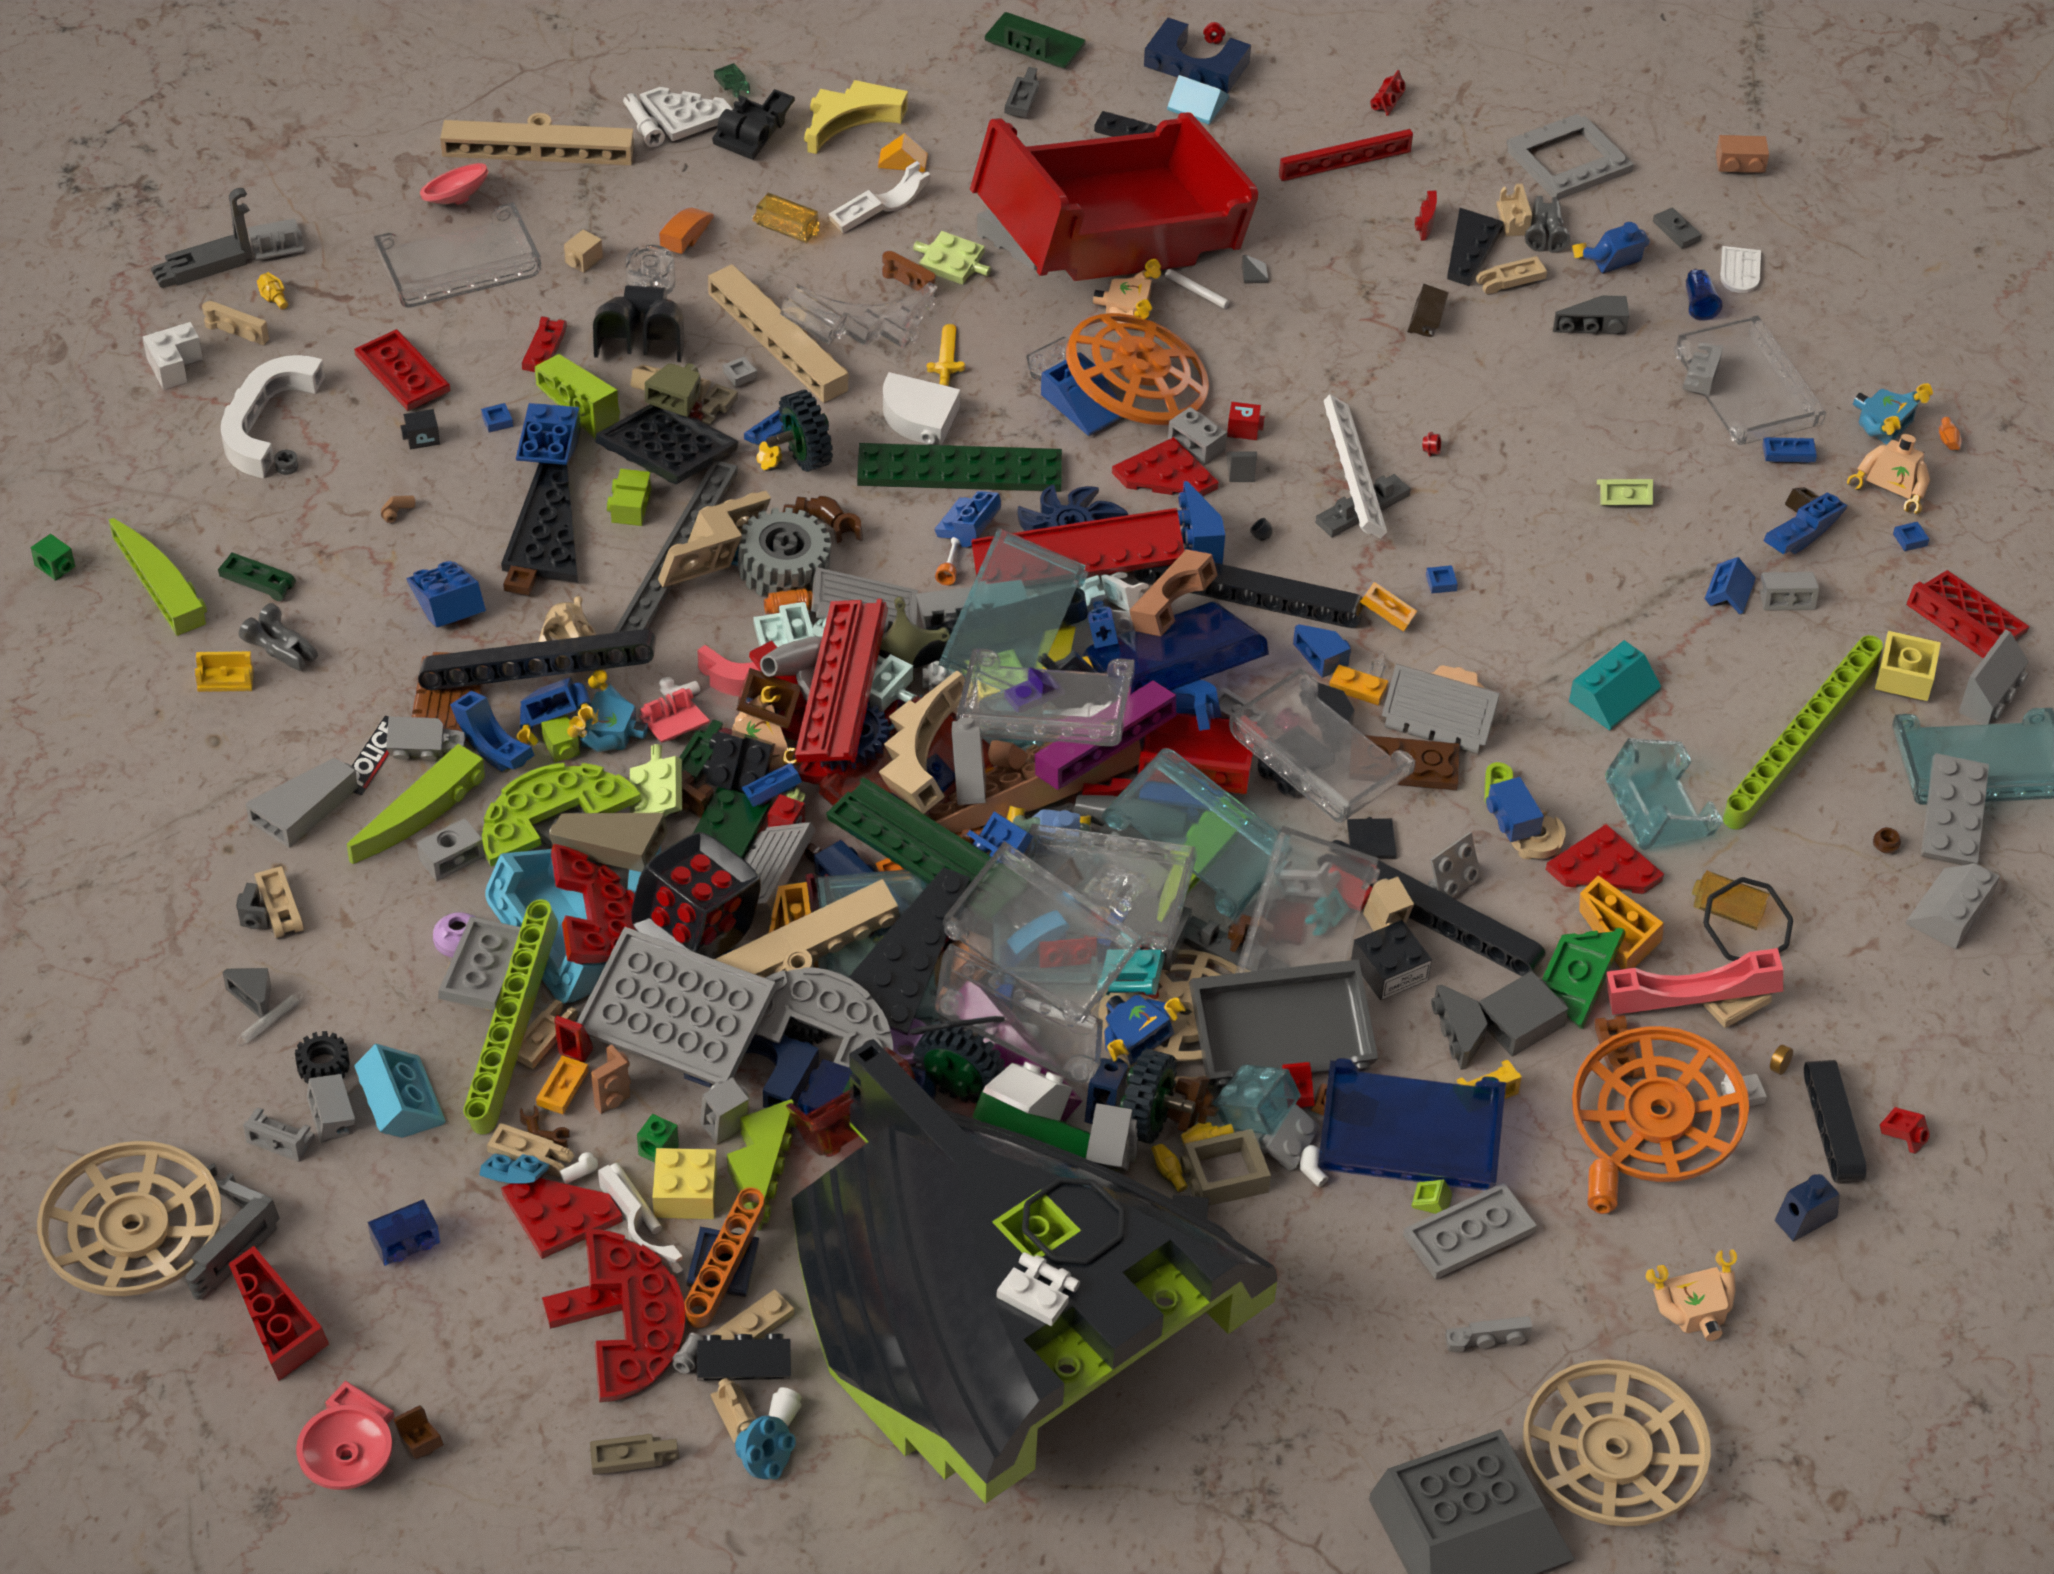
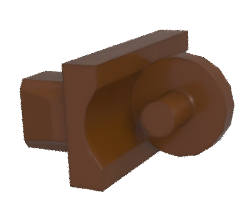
M684 770L682 772V811L686 813L690 811L701 818L714 795V790L707 784H702L698 789H695L693 787L695 779Z
M1182 1076L1178 1079L1175 1092L1186 1096V1100L1196 1103L1193 1113L1169 1108L1167 1118L1179 1124L1178 1130L1187 1132L1188 1128L1195 1126L1196 1121L1205 1124L1208 1116H1217L1219 1109L1212 1105L1214 1096L1205 1094L1209 1078L1200 1076L1195 1079Z

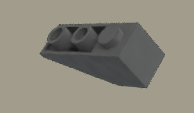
M1602 295L1556 311L1553 332L1626 334L1629 320L1627 296Z

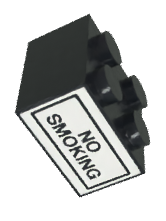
M1403 920L1354 939L1351 960L1359 959L1362 976L1380 1001L1429 980L1432 958Z

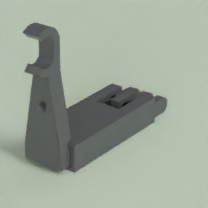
M236 188L229 194L233 235L165 255L166 262L154 265L151 268V272L161 288L177 284V286L237 268L246 265V260L252 258L244 214L250 210L247 204L237 205V200L241 197L245 198L247 195L244 188Z
M215 1163L206 1167L213 1178L218 1175ZM233 1173L227 1174L223 1180L215 1178L214 1180L216 1181L219 1193L242 1207V1209L191 1257L196 1265L186 1274L185 1278L195 1300H200L209 1291L215 1290L232 1273L229 1263L251 1247L255 1246L257 1249L277 1229L275 1223L280 1219L273 1199L235 1183L236 1180Z

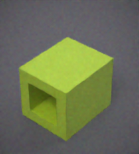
M567 715L541 722L543 741L554 763L580 755L578 736L572 738L567 733V729L570 727V720Z

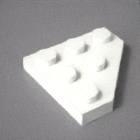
M658 87L640 94L642 105L655 118L672 141L717 126L721 113L725 109L733 110L724 98L704 99L701 98V94L683 91L682 94L670 92L669 88Z

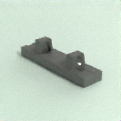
M1395 474L1387 478L1383 475L1377 478L1373 485L1381 511L1410 496L1411 488ZM1344 496L1336 501L1335 506L1316 515L1315 523L1331 538L1360 523L1354 509L1353 498L1346 499Z
M1195 916L1191 917L1190 928L1183 942L1200 952L1221 957L1235 964L1244 972L1289 967V965L1268 955V950L1260 945L1254 948L1240 943L1236 952L1230 951L1231 940L1227 939L1228 934L1219 929L1218 923L1212 920L1206 923Z

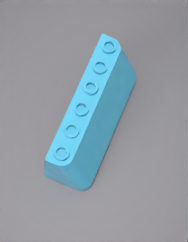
M552 849L502 853L486 886L485 896L488 905L501 923L521 927L526 909L530 903L539 899L548 901L559 923L542 980L553 996L563 1004L573 1003L590 995L607 962L576 964L567 961L562 929L565 915L587 920L583 893L566 891L556 887L551 858Z

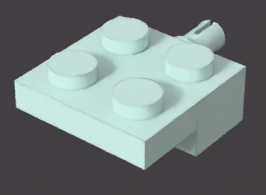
M805 602L779 606V613L753 617L759 647L771 640L779 647L786 643L815 636L811 634L814 625L810 621Z
M891 654L887 659L878 655L868 700L870 707L872 708L877 705L879 712H884L896 699L906 703L910 700L914 703L917 696L904 690L913 681V665Z

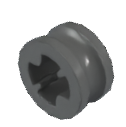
M281 450L274 456L275 467L278 473L289 475L297 471L299 466L297 454L294 451Z

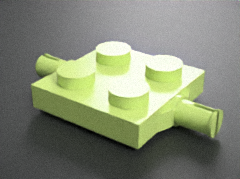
M941 231L930 245L919 241L914 243L913 250L925 254L919 265L939 277L963 285L966 279L975 272L987 277L991 272L990 266L979 263V260L985 253V246L944 231Z
M651 745L650 762L630 768V783L640 792L642 800L630 806V813H662L666 817L670 813L682 810V759L677 756L662 759V745Z

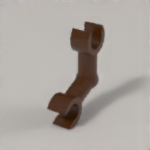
M534 1105V1114L532 1116L524 1115L523 1109H520V1121L523 1125L527 1126L529 1133L552 1140L555 1144L568 1148L567 1140L558 1139L560 1137H570V1130L568 1128L559 1127L554 1131L540 1130L538 1125V1108Z

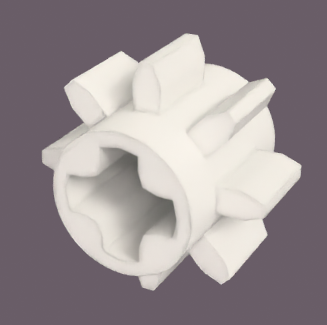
M941 661L932 662L929 664L928 669L923 668L922 670L923 688L929 687V691L933 690L954 673V668L948 669L947 664Z

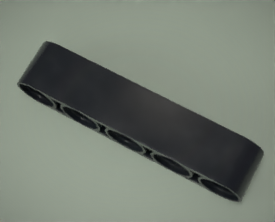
M1836 1060L1805 1062L1804 1080L1833 1181L1865 1180L1867 1174L1866 1161Z

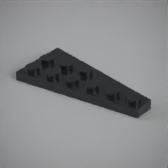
M538 464L501 562L502 571L509 572L512 565L536 570L538 577L578 583L567 465Z
M943 867L848 977L862 986L876 1001L880 1009H882L891 1030L908 1036L970 882V877Z

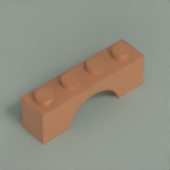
M1185 550L1129 610L1135 632L1162 636L1175 622L1171 608L1172 602L1184 594L1204 591L1218 576L1212 554Z

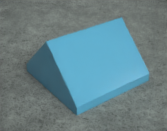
M1179 75L1167 110L1177 114L1191 112L1198 121L1210 124L1229 99V94L1221 89Z

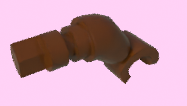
M797 496L795 504L784 505L783 512H785L786 508H793L792 513L798 514L799 510L809 513V516L813 515L818 520L824 521L834 529L837 544L842 541L841 535L844 532H854L856 540H863L860 518L855 514L845 513L837 501L830 497L819 496L818 498H811L809 501L807 497Z

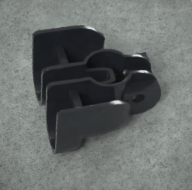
M626 285L624 297H615L597 309L593 321L594 358L599 356L604 337L627 338V354L631 355L636 325L639 322H644L643 355H648L651 340L677 341V362H682L684 351V317L682 309L674 301L667 299L666 287Z

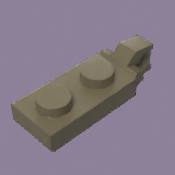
M652 1434L590 1442L593 1475L652 1468L663 1465V1462L679 1459L677 1439L661 1440V1437H653Z

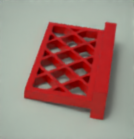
M1948 570L1925 584L1920 581L1914 584L1906 603L1908 607L1982 658L1990 651L2000 636L1998 635H2002L2005 629L2010 631L2016 640L2027 633L2030 627ZM1948 581L1955 587L1943 585V582ZM1946 594L1957 595V598L1946 597ZM1963 596L1971 597L1975 601L1965 600ZM1966 608L1977 609L1978 613L1969 612ZM1984 610L1991 611L1996 615L1985 614ZM1987 622L1998 623L1999 627L1988 626ZM2005 624L2012 625L2016 629L2005 628Z

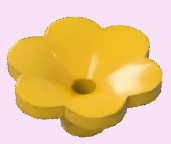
M764 441L760 444V452L757 454L756 459L761 464V468L768 471L771 467H776L778 462L781 461L780 446L769 448L767 442Z

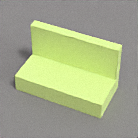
M1597 479V484H1600V505H1653V479Z

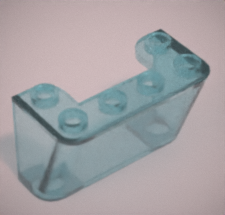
M1628 738L1606 771L1605 779L1638 846L1642 850L1713 836L1723 823L1714 803L1711 801L1707 802L1697 816L1679 780L1692 762L1682 742ZM1679 754L1681 757L1680 766L1677 768L1676 757Z

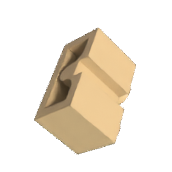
M1396 877L1376 882L1373 885L1370 898L1363 912L1372 930H1379L1400 920H1403L1406 924L1414 903L1400 879Z

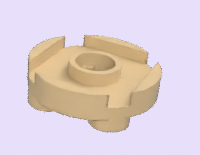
M1541 810L1544 819L1541 834L1539 835L1543 836H1532L1511 842L1518 851L1519 856L1529 860L1559 855L1566 835L1564 824L1559 818L1555 816L1554 820L1552 817L1547 816L1546 811Z

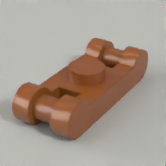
M893 251L883 253L882 262L885 265L882 267V275L885 278H894L921 292V297L924 299L934 298L935 287L933 285L935 284V274Z
M1624 1015L1615 1016L1611 1020H1606L1605 1017L1595 1019V1031L1600 1044L1614 1036L1609 1035L1608 1031L1615 1030L1616 1034L1628 1030ZM1630 1043L1615 1049L1604 1056L1608 1069L1613 1073L1617 1068L1621 1067V1064L1637 1059L1633 1044ZM1638 1068L1624 1077L1631 1076L1632 1079L1641 1078L1643 1070Z

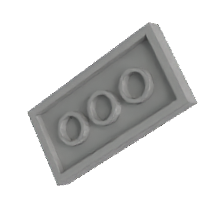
M1935 753L1932 758L1921 849L1922 857L1961 865L1978 864L1989 764Z
M470 917L438 990V999L495 1010L521 927Z
M1503 1182L1404 1228L1403 1236L1432 1276L1438 1279L1535 1233L1537 1225Z

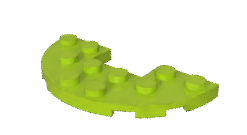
M557 763L531 770L506 785L501 790L502 794L494 803H490L486 811L482 841L487 861L492 867L496 865L502 853L524 852L542 845L541 838L532 825L579 804L585 813H615L641 802V794L623 776L619 774L615 776L604 771V767L582 763L581 766H565V763Z

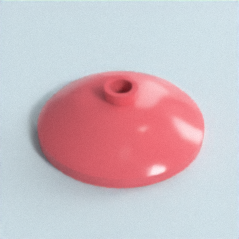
M475 163L448 171L428 182L420 190L421 198L436 204H463L483 184L489 172L488 168L483 163Z
M347 1404L330 1407L312 1417L301 1430L296 1446L298 1463L303 1473L312 1482L324 1488L346 1490L362 1486L376 1478L389 1462L392 1453L390 1429L384 1419L369 1408ZM346 1456L352 1457L348 1460H342Z

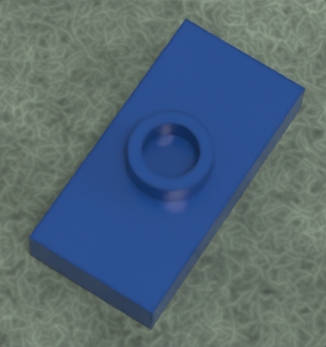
M1764 437L1762 445L1765 461L1816 462L1817 453L1814 438Z

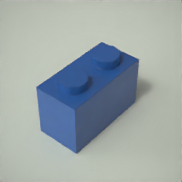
M1521 777L1490 785L1489 795L1486 798L1487 808L1490 813L1495 815L1500 831L1507 835L1510 842L1541 834L1544 815Z

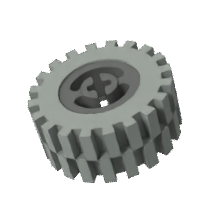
M771 508V514H767L764 510L759 512L758 519L754 516L748 519V525L744 524L742 527V537L739 542L738 571H740L742 581L746 580V586L750 590L756 587V594L763 596L765 592L773 593L796 589L811 590L813 593V578L816 567L829 570L831 550L829 532L826 533V526L823 523L817 525L818 518L812 515L808 519L806 518V512L799 510L798 514L792 513L793 508H786L785 512H779V508ZM796 548H798V549L800 550V552L797 553V554H796Z

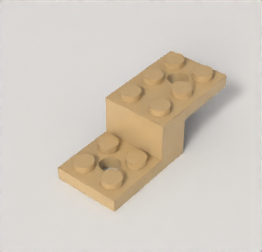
M768 492L750 493L745 497L736 500L730 499L723 504L713 507L706 506L699 510L688 543L676 544L669 548L658 578L661 586L664 588L730 567L742 537L743 525H748V519L752 516L758 519L759 512L767 510L771 500Z

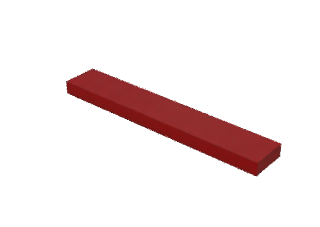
M1406 129L1280 158L1279 178L1281 181H1286L1411 152L1413 132L1411 129Z

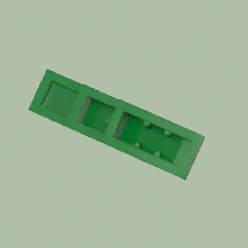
M982 1089L972 1115L973 1118L1031 1137L1086 1159L1091 1133L1068 1125L1061 1120L1026 1113L984 1093V1089Z

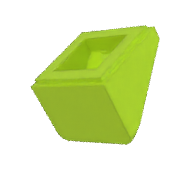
M1445 1180L1418 1182L1411 1206L1414 1209L1434 1214L1449 1208L1452 1191Z

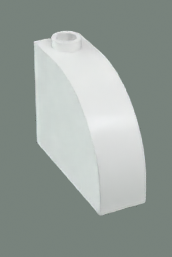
M889 372L883 385V413L889 426L895 432L910 440L929 445H942L960 408V389Z

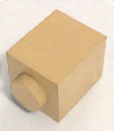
M583 229L564 244L565 263L583 273L603 258L602 239Z

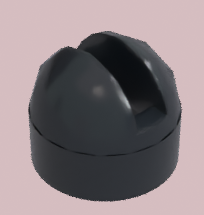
M1261 518L1252 525L1250 533L1256 539L1263 541L1272 536L1273 528L1265 518Z

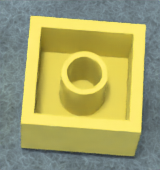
M1888 631L1881 655L1875 690L1928 701L1935 677L1941 642Z
M656 1148L652 1197L653 1211L656 1218L714 1219L717 1178L716 1149Z

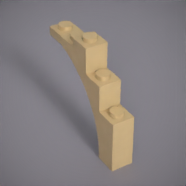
M955 671L918 702L913 703L909 700L889 716L898 733L884 743L893 761L880 770L879 773L890 792L922 814L944 798L935 779L927 773L926 769L927 755L931 742L948 715L973 695L963 674Z

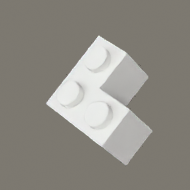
M191 322L143 336L146 358L163 390L187 383L184 365L203 359L199 337Z

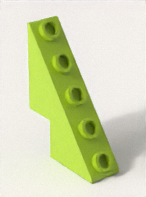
M792 1099L740 1117L741 1136L747 1147L726 1154L727 1172L738 1193L745 1188L753 1187L760 1190L764 1196L765 1213L758 1231L762 1229L763 1223L769 1222L771 1214L769 1201L770 1198H776L778 1190L777 1174H783L785 1166L783 1154L784 1151H789L791 1147L792 1134L789 1133L791 1127L796 1128L798 1123L799 1111L793 1110ZM748 1202L745 1206L747 1209H755L758 1204Z

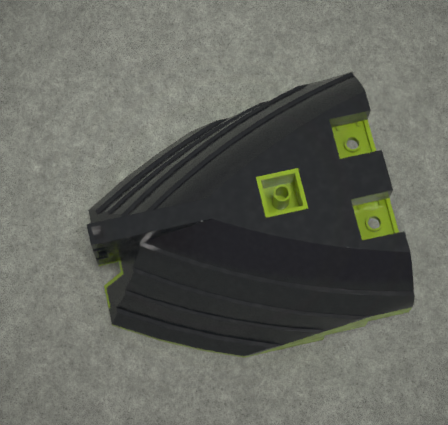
M874 1039L849 1054V1068L853 1072L849 1076L850 1098L854 1101L850 1104V1126L866 1144L791 1198L800 1269L813 1324L829 1373L905 1457L917 1449L944 1480L957 1472L985 1504L1035 1470L1037 1431L1046 1422L1205 1312L1227 1334H1230L1275 1302L1277 1288V1272L1275 1267L1236 1241L1221 1226L1133 1179L1076 1154L1031 1137L942 1109ZM1069 1177L1095 1180L1124 1207L1125 1226L1123 1239L1089 1264L1054 1262L1023 1233V1210L1026 1200L1057 1178ZM1061 1183L1030 1205L1028 1229L1056 1256L1087 1258L1118 1235L1119 1211L1091 1185ZM1024 1252L1034 1257L1038 1255L1046 1259L1047 1264L1058 1270L1063 1268L1071 1272V1277L1080 1281L1076 1292H1072L1067 1288L1062 1290L1063 1294L1069 1296L1068 1305L1052 1326L997 1298V1289L1013 1268L1024 1273L1027 1271V1267L1019 1264V1259ZM1039 1275L1037 1280L1048 1286L1053 1282L1042 1275ZM1161 1297L1169 1298L1173 1303L1169 1306H1162L1157 1303V1300ZM1066 1364L1072 1365L1076 1370L1073 1373L1066 1374L1058 1368Z

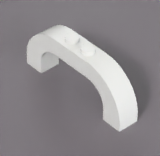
M302 355L279 357L260 365L249 374L241 388L236 390L231 404L226 406L221 421V435L225 455L234 467L252 476L260 478L266 476L274 462L272 445L269 442L251 438L247 434L269 399L277 393L287 390H300L315 394L325 379L322 359Z

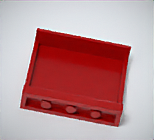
M1176 713V717L1146 735L1143 751L1140 753L1137 780L1247 794L1257 723L1215 718L1211 719L1210 729L1199 731L1196 715Z

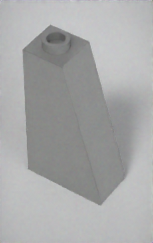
M333 758L246 803L248 820L251 824L290 848L358 788L356 771L350 764Z

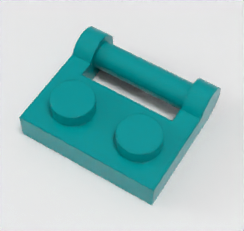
M1107 950L1102 975L1097 983L1098 994L1100 996H1107L1110 993L1145 992L1146 995H1156L1164 961L1162 950ZM1113 980H1144V981H1113Z

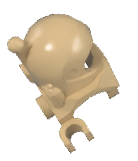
M576 596L574 603H558L548 611L538 642L552 641L551 637L560 640L596 635L595 630L588 623L583 612L582 597Z

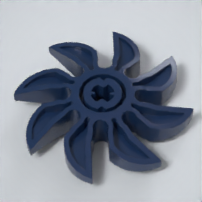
M1053 484L1047 487L1040 496L1041 513L1018 506L1017 515L1022 529L1029 531L1126 516L1128 512L1121 506L1108 501H1096L1087 508L1099 492V487L1093 486L1079 487L1072 490L1068 494V505H1061Z

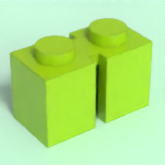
M620 468L618 478H614L612 482L613 496H609L607 500V512H611V523L642 526L646 506H648L652 491L651 472Z

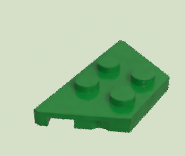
M1615 928L1613 932L1598 933L1597 930L1580 935L1576 933L1562 935L1542 980L1546 982L1548 988L1558 998H1561L1569 1008L1567 1016L1580 1029H1584L1605 982L1607 972L1610 970L1626 932L1622 928Z

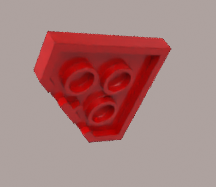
M1174 437L1112 466V474L1127 489L1137 490L1138 486L1152 488L1154 493L1172 495L1173 492H1183L1184 481H1188L1203 497L1217 490L1219 484Z
M1607 824L1547 862L1545 869L1565 887L1576 888L1577 884L1589 885L1597 876H1600L1615 888L1631 889L1632 893L1635 894L1646 893L1661 883L1664 878L1663 872Z
M538 1178L535 1182L510 1183L501 1187L503 1197L542 1259L586 1239L587 1229L606 1230L623 1222L622 1214L609 1193Z

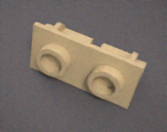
M724 1378L718 1383V1391L710 1394L735 1444L739 1433L747 1430L756 1417L740 1384H735L729 1378Z

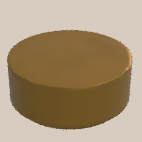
M1784 1044L1780 1045L1771 1058L1770 1070L1782 1075L1792 1060L1793 1049Z

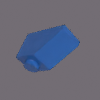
M1301 624L1295 626L1293 645L1322 678L1334 673L1338 664L1345 667L1349 666L1351 647L1336 631Z

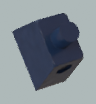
M1117 1057L1115 1062H1113L1112 1058L1099 1059L1088 1085L1085 1123L1093 1124L1096 1103L1120 1107L1121 1099L1125 1094L1128 1065L1121 1058ZM1109 1094V1097L1106 1102L1108 1104H1105L1100 1100L1102 1095Z
M1814 1174L1807 1181L1787 1192L1774 1221L1794 1242L1838 1217L1840 1195L1822 1174Z

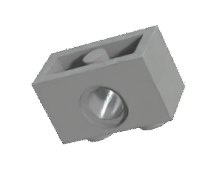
M466 818L452 823L446 828L417 842L419 861L435 881L484 857L482 838Z

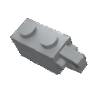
M389 716L386 748L390 756H393L395 759L407 760L410 756H417L423 760L434 761L437 760V757H444L445 753L449 752L457 744L465 747V733L445 729L443 723L438 718Z

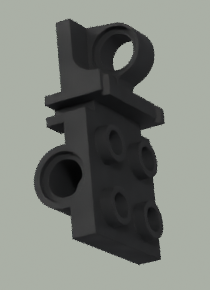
M774 89L763 105L739 95L738 101L734 102V109H725L721 113L718 120V130L712 137L713 144L754 160L777 129V126L782 128L784 125L785 115L794 103L795 97Z

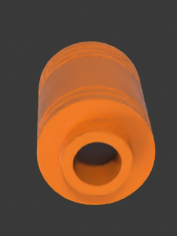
M796 589L768 593V598L764 599L765 613L776 614L779 613V606L805 602L809 614V612H812V591Z
M1600 1158L1593 1161L1589 1167L1587 1204L1595 1212L1606 1214L1617 1207L1618 1167L1612 1160Z

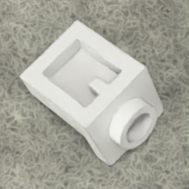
M1725 1074L1724 1082H1721L1723 1096L1735 1093L1734 1086L1727 1074ZM1757 1074L1742 1076L1748 1091L1749 1106L1764 1104L1767 1096ZM1731 1105V1108L1737 1109L1739 1108V1105Z

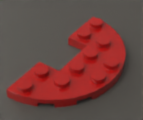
M554 843L551 850V858L556 887L566 891L583 893L587 920L567 915L564 917L562 929L567 961L576 964L607 962L624 927L637 931L631 920V910L635 894L632 890H626L619 883L621 878L607 866L602 865L598 867L587 860L588 855Z
M587 1229L585 1236L590 1290L620 1289L625 1339L597 1340L594 1345L599 1403L624 1399L646 1389L668 1369L673 1361L674 1354L677 1353L684 1333L685 1306L675 1276L669 1273L661 1263L662 1259L644 1244L640 1246L627 1240L625 1235Z

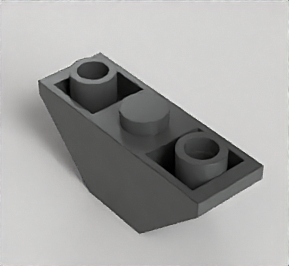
M1436 985L1435 997L1431 999L1432 1010L1435 1015H1439L1441 1032L1449 1040V1050L1452 1059L1457 1060L1460 1070L1466 1069L1484 1042L1487 1028L1486 1019L1478 1001L1444 985Z

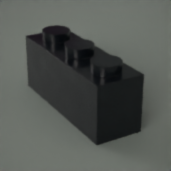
M752 1334L734 1335V1340H722V1335H704L703 1340H697V1381H721L724 1378H729L730 1381L790 1379L791 1345L790 1339H784V1334H765V1339H753Z

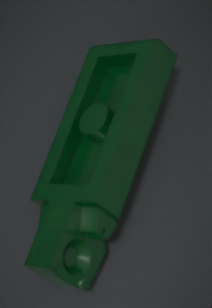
M715 719L712 720L706 731L695 732L679 757L682 759V772L685 770L690 773L695 779L696 785L703 775L705 762L712 757L713 749L709 748L710 739L714 733L723 729V722Z

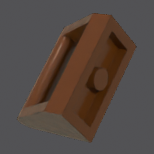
M749 668L740 689L736 710L788 729L801 686L774 676H766L761 671ZM775 686L769 695L771 698L780 695V700L768 702V705L772 704L773 707L784 710L785 715L782 716L746 703V698L754 699L761 695L764 687Z

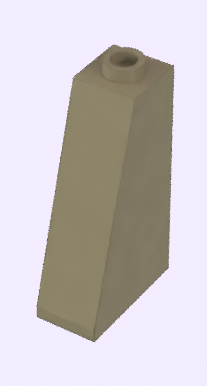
M562 813L556 824L554 823L551 826L549 838L552 841V845L554 843L563 845L588 855L587 860L642 872L650 860L657 854L668 830L664 814Z

